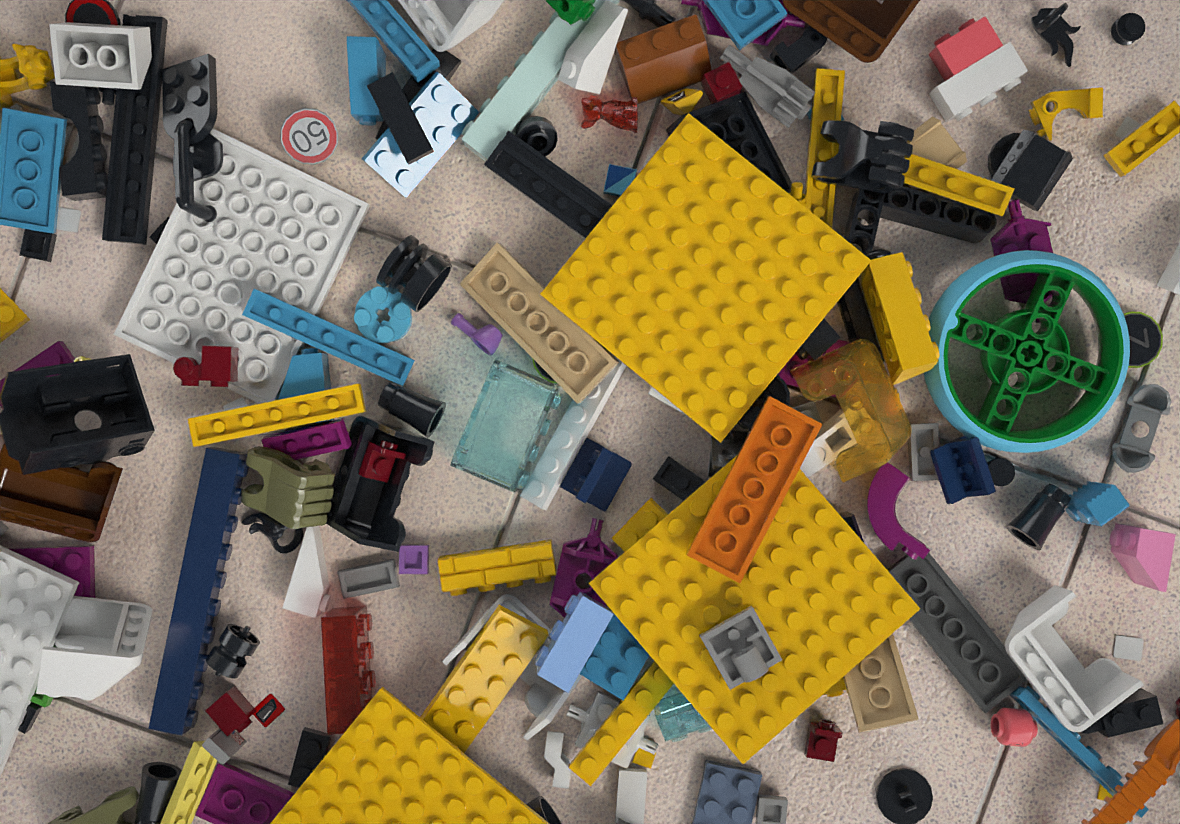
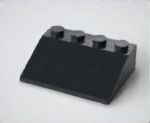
M746 91L689 112L690 115L787 193L791 192L792 182ZM688 113L679 117L666 129L668 136L673 133Z

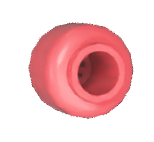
M1001 708L991 718L992 735L1002 745L1026 747L1037 735V723L1025 709Z

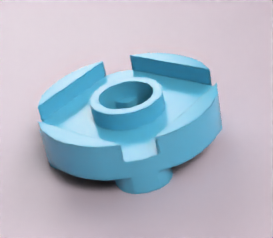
M377 286L362 295L355 308L354 321L363 336L376 343H390L400 340L407 334L412 324V310L400 301L402 293L398 291L395 294H391L388 292V287ZM388 308L390 310L388 312V315L391 317L390 320H383L380 323L378 321V310Z

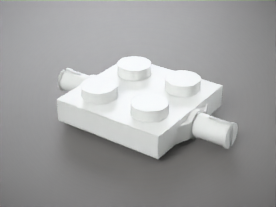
M598 691L592 705L586 711L572 704L569 706L566 716L581 721V731L575 746L579 748L584 747L619 704V700ZM650 715L647 716L611 762L627 769L633 754L639 748L653 755L656 753L655 749L658 748L659 743L644 738V729Z

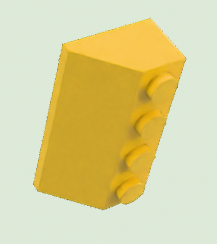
M903 252L872 259L859 279L892 385L931 370L937 364L940 357L936 342L931 341L929 335L931 329L929 318L926 314L923 315L920 307L922 303L920 291L917 287L914 288L912 283L913 270L909 260L905 261Z

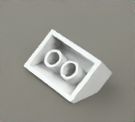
M70 22L49 24L56 84L141 89L152 58L150 27Z

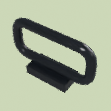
M873 249L867 257L872 260L892 255V253L885 249ZM857 278L837 302L849 342L859 343L866 341L871 355L875 359L885 362L862 288Z

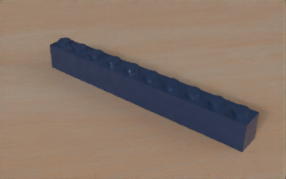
M208 447L205 450L148 729L182 736L193 728L197 722L198 711L195 708L197 700L201 698L204 690V683H201L203 672L208 668L206 663L208 645L213 642L215 636V627H212L214 616H217L220 611L221 600L218 599L220 588L224 587L227 578L224 567L232 553V544H229L231 533H234L237 528L238 517L235 514L237 505L241 504L242 490H244L241 488L242 480L249 471V466L246 464L247 453L218 447Z

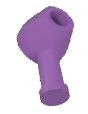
M461 313L456 314L451 321L454 327L457 326L468 335L483 352L489 356L495 353L503 336L495 326L488 324L477 329L463 318Z

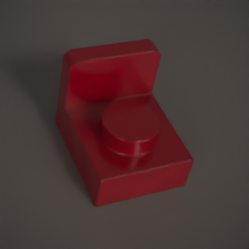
M381 440L380 444L369 442L359 475L388 482L395 458L405 459L406 454L397 450V444Z
M819 719L818 722L810 721L804 755L806 758L834 762L838 738H842L843 732L831 720Z

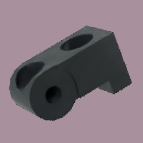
M809 26L804 30L801 37L789 47L783 41L774 47L770 58L777 66L793 74L818 55L826 44L827 38Z

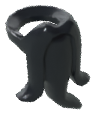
M1066 2L1058 8L1040 9L1037 16L1031 18L1033 28L1050 45L1052 50L1051 56L1058 52V44L1063 48L1065 64L1071 67L1074 47L1069 34H1075L1081 26L1071 27L1062 18L1061 15L1068 9Z
M261 511L251 514L241 522L243 525L252 524L249 528L250 534L261 532L268 537L273 548L279 553L287 554L294 551L303 538V529H294L295 535L293 540L288 545L280 546L277 540L282 537L284 530L288 529V527Z

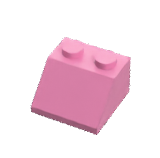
M1115 523V528L1110 534L1111 552L1135 584L1166 592L1176 534Z

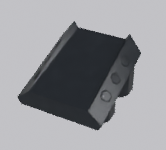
M1023 130L1018 139L1009 145L1007 156L1001 165L996 168L991 181L1014 188L1011 198L1019 199V202L1034 211H1039L1073 160L1071 152L1065 151L1040 137L1035 131Z

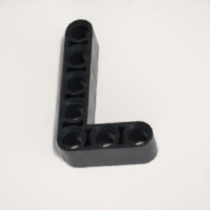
M904 186L889 193H877L858 189L852 199L844 239L851 244L859 245L862 253L867 256L873 249L879 220L883 218L970 243H978L995 229L997 219L991 212ZM864 193L871 194L874 199L867 198ZM892 200L897 201L901 207L895 206ZM920 208L925 209L928 215L922 213ZM947 215L952 216L955 222L951 221ZM858 218L864 219L868 225L861 224ZM975 223L980 224L983 230L979 229Z

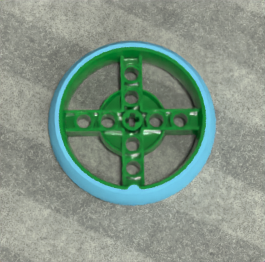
M1025 250L1000 254L986 259L971 267L953 281L943 292L929 316L931 327L929 335L931 341L936 342L940 354L937 364L931 370L924 372L929 393L942 415L953 427L968 438L978 437L981 445L995 450L1019 453L1040 452L1062 446L1078 438L1097 424L1109 411L1117 399L1126 378L1130 357V339L1126 320L1118 301L1105 283L1092 271L1069 258L1054 253ZM1018 273L1039 274L1026 306L1022 310L1007 313L993 324L961 312L978 291L999 278ZM1072 289L1079 294L1089 308L1096 326L1098 336V358L1096 365L1070 355L1067 335L1059 323H1057ZM1050 291L1052 302L1047 306L1044 303V295ZM1038 318L1040 320L1041 326L1040 329L1036 333H1034L1032 330V323L1035 319ZM974 324L976 334L973 338L968 339L966 330L968 326ZM997 335H1001L1002 345L1000 348L995 349L993 340ZM950 338L980 350L982 367L992 382L978 417L966 408L953 387L948 368ZM1023 348L1029 352L1027 357L1021 354ZM1051 356H1054L1055 366L1049 370L1047 368V361ZM1080 366L1082 374L1079 379L1075 380L1074 371ZM1015 372L1018 379L1015 385L1010 387L1008 379ZM1057 381L1085 391L1079 401L1057 420L1039 428L1019 431L1011 430L1026 395L1042 392L1053 386ZM1004 399L1006 401V408L1001 413H998L997 404L1000 400Z

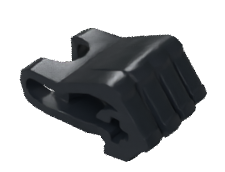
M829 120L823 122L820 133L828 142L840 144V151L827 162H816L813 166L811 177L816 181L826 184L848 186L877 193H889L902 188L905 180V175L902 174L908 171L910 161L906 158H909L913 151V145L908 144L913 140V129L894 122L880 121L877 133L862 130L860 127L847 121Z

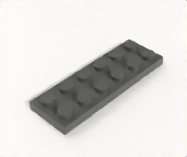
M930 553L924 559L918 556L916 560L906 554L887 569L920 607V610L909 621L984 713L990 711L1027 681L1026 677L1007 654L1002 642Z

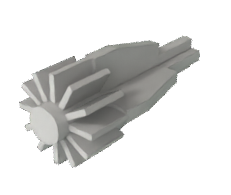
M731 45L725 49L719 58L724 63L730 62L733 69L742 76L739 81L754 101L789 128L796 118L802 120L812 107L808 102L815 92L786 69L758 57L752 62Z

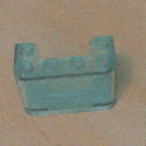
M495 359L450 466L513 493L518 489L523 490L530 476V472L526 471L528 462H535L540 447L536 446L540 435L546 436L552 421L547 419L552 408L558 409L564 394L559 392L561 387Z

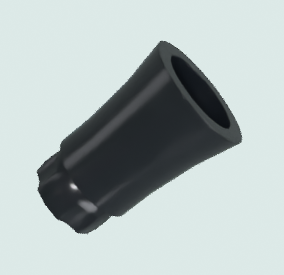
M389 382L380 394L378 406L387 410L390 415L415 428L426 438H429L444 414L446 403Z
M1049 483L1040 493L1038 492L1024 510L1006 527L1018 540L1040 551L1051 530L1065 512L1064 509L1071 498L1059 487Z
M151 762L142 767L141 788L136 808L135 824L161 823L182 771L179 767L165 762Z

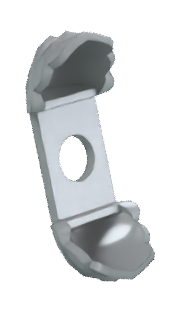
M1158 384L1138 387L1127 400V404L1131 405V409L1120 443H1113L1112 446L1115 462L1127 473L1143 471L1149 468L1155 459V455L1149 451L1161 415H1168L1171 405L1169 392ZM1137 421H1143L1148 425L1149 433L1142 438L1136 437L1131 431L1132 425Z

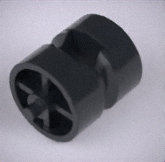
M228 624L219 638L221 645L214 646L206 657V663L216 671V676L220 677L223 675L236 679L247 664L245 657L252 656L260 644L259 639L249 632L251 629L249 626H245V628L235 624Z

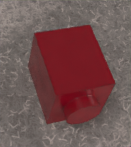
M730 62L704 74L701 81V86L711 104L739 94L743 87Z
M233 686L209 706L205 712L224 734L229 736L234 730L240 734L252 723L249 717L256 710L238 688Z

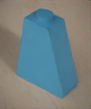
M347 36L351 115L356 121H359V124L373 126L376 125V122H383L384 118L367 85L386 76V53L376 37Z
M318 348L302 349V355H293L278 400L331 389L328 354L319 353ZM329 419V420L320 421V422L333 421L334 419Z

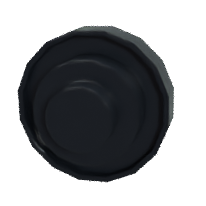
M539 116L529 117L522 121L515 133L518 138L543 156L549 155L555 149L558 141L557 132L552 122Z

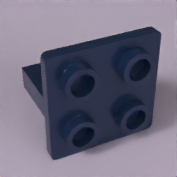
M963 435L930 450V455L947 504H954L966 497L985 496L996 492L978 437L968 438Z
M586 438L559 487L575 495L576 499L586 504L587 502L605 512L631 468L632 463L593 440Z

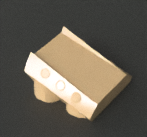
M933 116L914 130L913 140L908 143L913 145L912 154L958 169L967 162L966 152L962 151L941 124V120ZM904 183L908 188L928 192L927 190Z

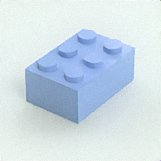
M581 591L578 596L572 595L564 608L567 615L563 622L557 620L549 634L552 641L548 647L543 645L535 658L537 675L569 693L614 615L610 608Z

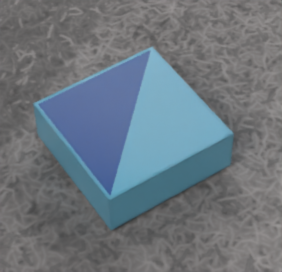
M609 164L603 193L620 197L635 179L637 169Z

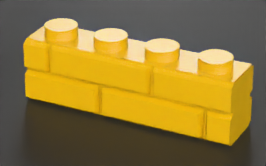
M552 539L442 555L438 558L442 592L450 591V596L467 594V589L478 587L479 592L491 591L495 589L496 584L506 583L507 588L523 585V580L534 579L535 583L552 581L551 576H556L557 573Z

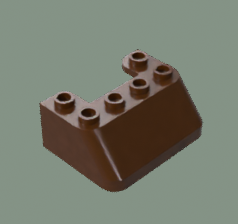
M783 0V4L789 12L863 63H871L881 56L920 0H884L882 4L877 0Z
M1 434L0 520L85 542H96L100 539L123 468L117 467L111 462L102 461L93 464L89 473L73 466L23 475L19 461L8 456L3 435Z

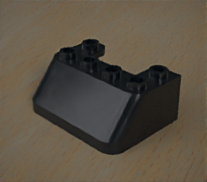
M358 416L353 421L349 431L352 445L348 449H343L332 484L333 496L329 499L331 501V508L327 512L326 524L358 544L399 552L401 544L406 537V530L403 522L394 517L396 508L400 505L401 493L405 481L409 477L411 463L417 466L425 465L433 455L435 441L368 417ZM381 440L397 444V450L406 454L405 459L395 458L388 482L359 475L369 442L380 444Z

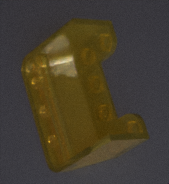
M867 339L855 340L817 358L815 361L807 362L790 370L806 399L820 401L834 394L837 397L857 442L856 445L841 451L835 459L833 467L843 483L886 464L910 438L912 433L910 422L879 351L871 341Z

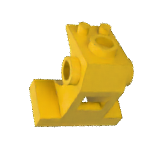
M12 44L17 56L3 60L0 59L1 110L13 106L11 94L28 89H43L47 87L46 83L55 79L48 51L37 49L33 45ZM19 69L20 73L25 76L18 79L15 70Z
M1103 87L1048 92L1030 102L1032 109L1028 110L1034 126L1039 124L1041 127L1040 130L1036 131L1037 135L1040 137L1045 136L1046 140L1051 141L1053 120L1064 109H1075L1082 115V119L1103 118ZM1049 101L1053 103V110L1051 112L1046 110V104Z

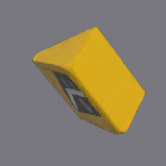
M685 88L661 100V103L671 113L684 115L692 112L702 97L703 92L701 90Z

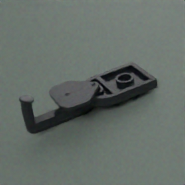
M205 54L162 69L163 125L166 133L174 139L173 174L175 177V197L178 206L184 211L204 219L206 222H213L217 217L216 209L211 205L203 206L194 201V181L214 176L223 165V144L210 134L215 125L218 111L216 58L210 54Z

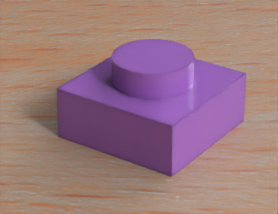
M401 544L399 550V574H428L429 545Z

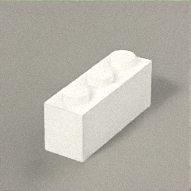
M1011 42L936 86L929 95L945 122L953 118L960 121L973 112L971 107L980 103L983 107L997 98L995 94L997 91L1004 88L1008 92L1022 83L1019 78L1028 70Z

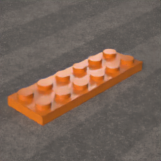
M769 396L686 555L741 583L822 423Z

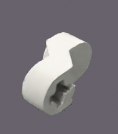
M547 731L544 758L554 768L552 787L569 789L571 770L568 768V765L571 761L562 752L564 733Z

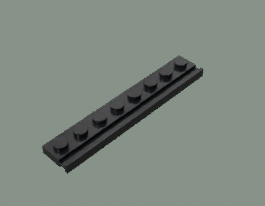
M123 14L122 26L150 27L152 58L141 89L116 88L102 233L103 241L147 244L162 87V69L164 66L168 20L164 17L129 16Z
M509 130L484 163L486 168L585 239L613 206Z

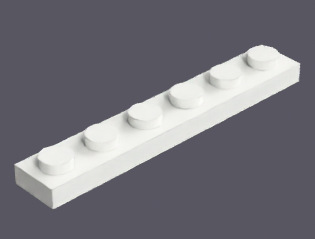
M617 357L615 358L619 363L581 403L577 404L572 400L521 492V497L537 507L547 510L622 375L626 365Z

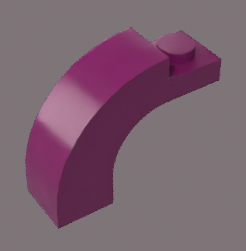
M885 461L874 476L868 493L867 506L870 522L879 539L891 551L901 543L904 545L901 550L911 558L916 560L919 556L924 559L931 551V548L908 533L900 525L895 510L897 498L911 478Z

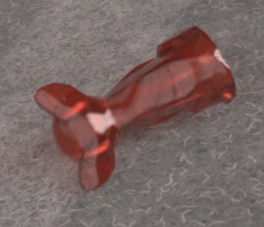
M595 95L581 99L582 114L585 117L581 123L583 129L590 128L599 119H603L616 128L632 131L634 134L637 133V97H632L629 101L610 100L602 102Z

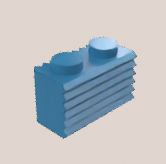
M1087 481V485H1082V488H1078V491H1073V495L1069 494L1071 500L1065 510L1075 522L1079 521L1088 525L1093 524L1102 527L1128 508L1129 503L1116 485Z

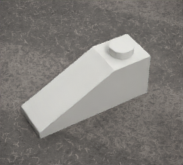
M606 0L567 50L557 80L575 89L600 94L628 9Z
M319 526L306 528L283 604V609L316 618L322 614V611H327L331 596L327 595L330 585Z

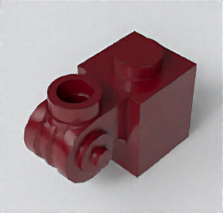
M202 346L200 364L194 358L180 357L173 365L174 373L180 378L181 386H199V381H210V387H228L229 382H238L239 348Z

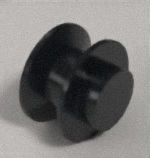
M1136 13L1124 14L1111 27L1112 38L1120 45L1134 43L1145 32V22Z

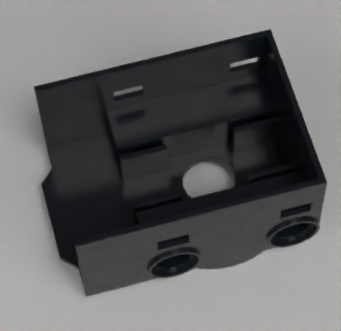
M130 354L7 372L0 393L3 407L0 413V429L8 456L19 461L23 475L57 468H68L79 464H96L117 456L133 455L145 449L147 442L155 431ZM91 411L99 416L101 426L97 429L81 431L76 426L74 418L79 412Z

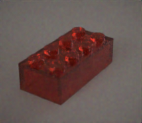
M367 606L332 608L321 617L327 735L344 734L372 700V688L375 687L376 677L375 671L370 669V659L374 657L373 642H369L368 631L372 630L371 613L367 614Z

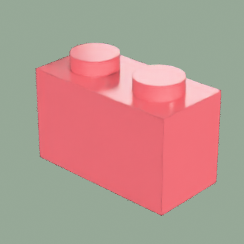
M986 16L978 21L972 18L958 28L960 32L951 37L950 33H947L934 42L936 47L928 55L944 81L1003 46Z

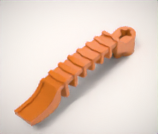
M1174 719L1148 744L1144 751V755L1148 759L1145 762L1135 761L1133 763L1137 769L1135 774L1127 772L1125 777L1128 781L1123 786L1117 785L1115 787L1117 793L1112 798L1106 796L1104 798L1106 804L1101 810L1094 808L1092 812L1095 816L1090 821L1083 819L1081 821L1082 824H1126L1134 819L1133 815L1139 809L1142 810L1145 807L1144 804L1150 797L1154 798L1155 792L1160 786H1165L1167 783L1166 779L1175 773L1177 764L1180 761L1179 719Z

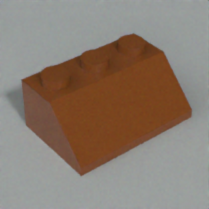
M697 14L617 42L614 54L633 106L700 83L703 75L712 71L706 39Z

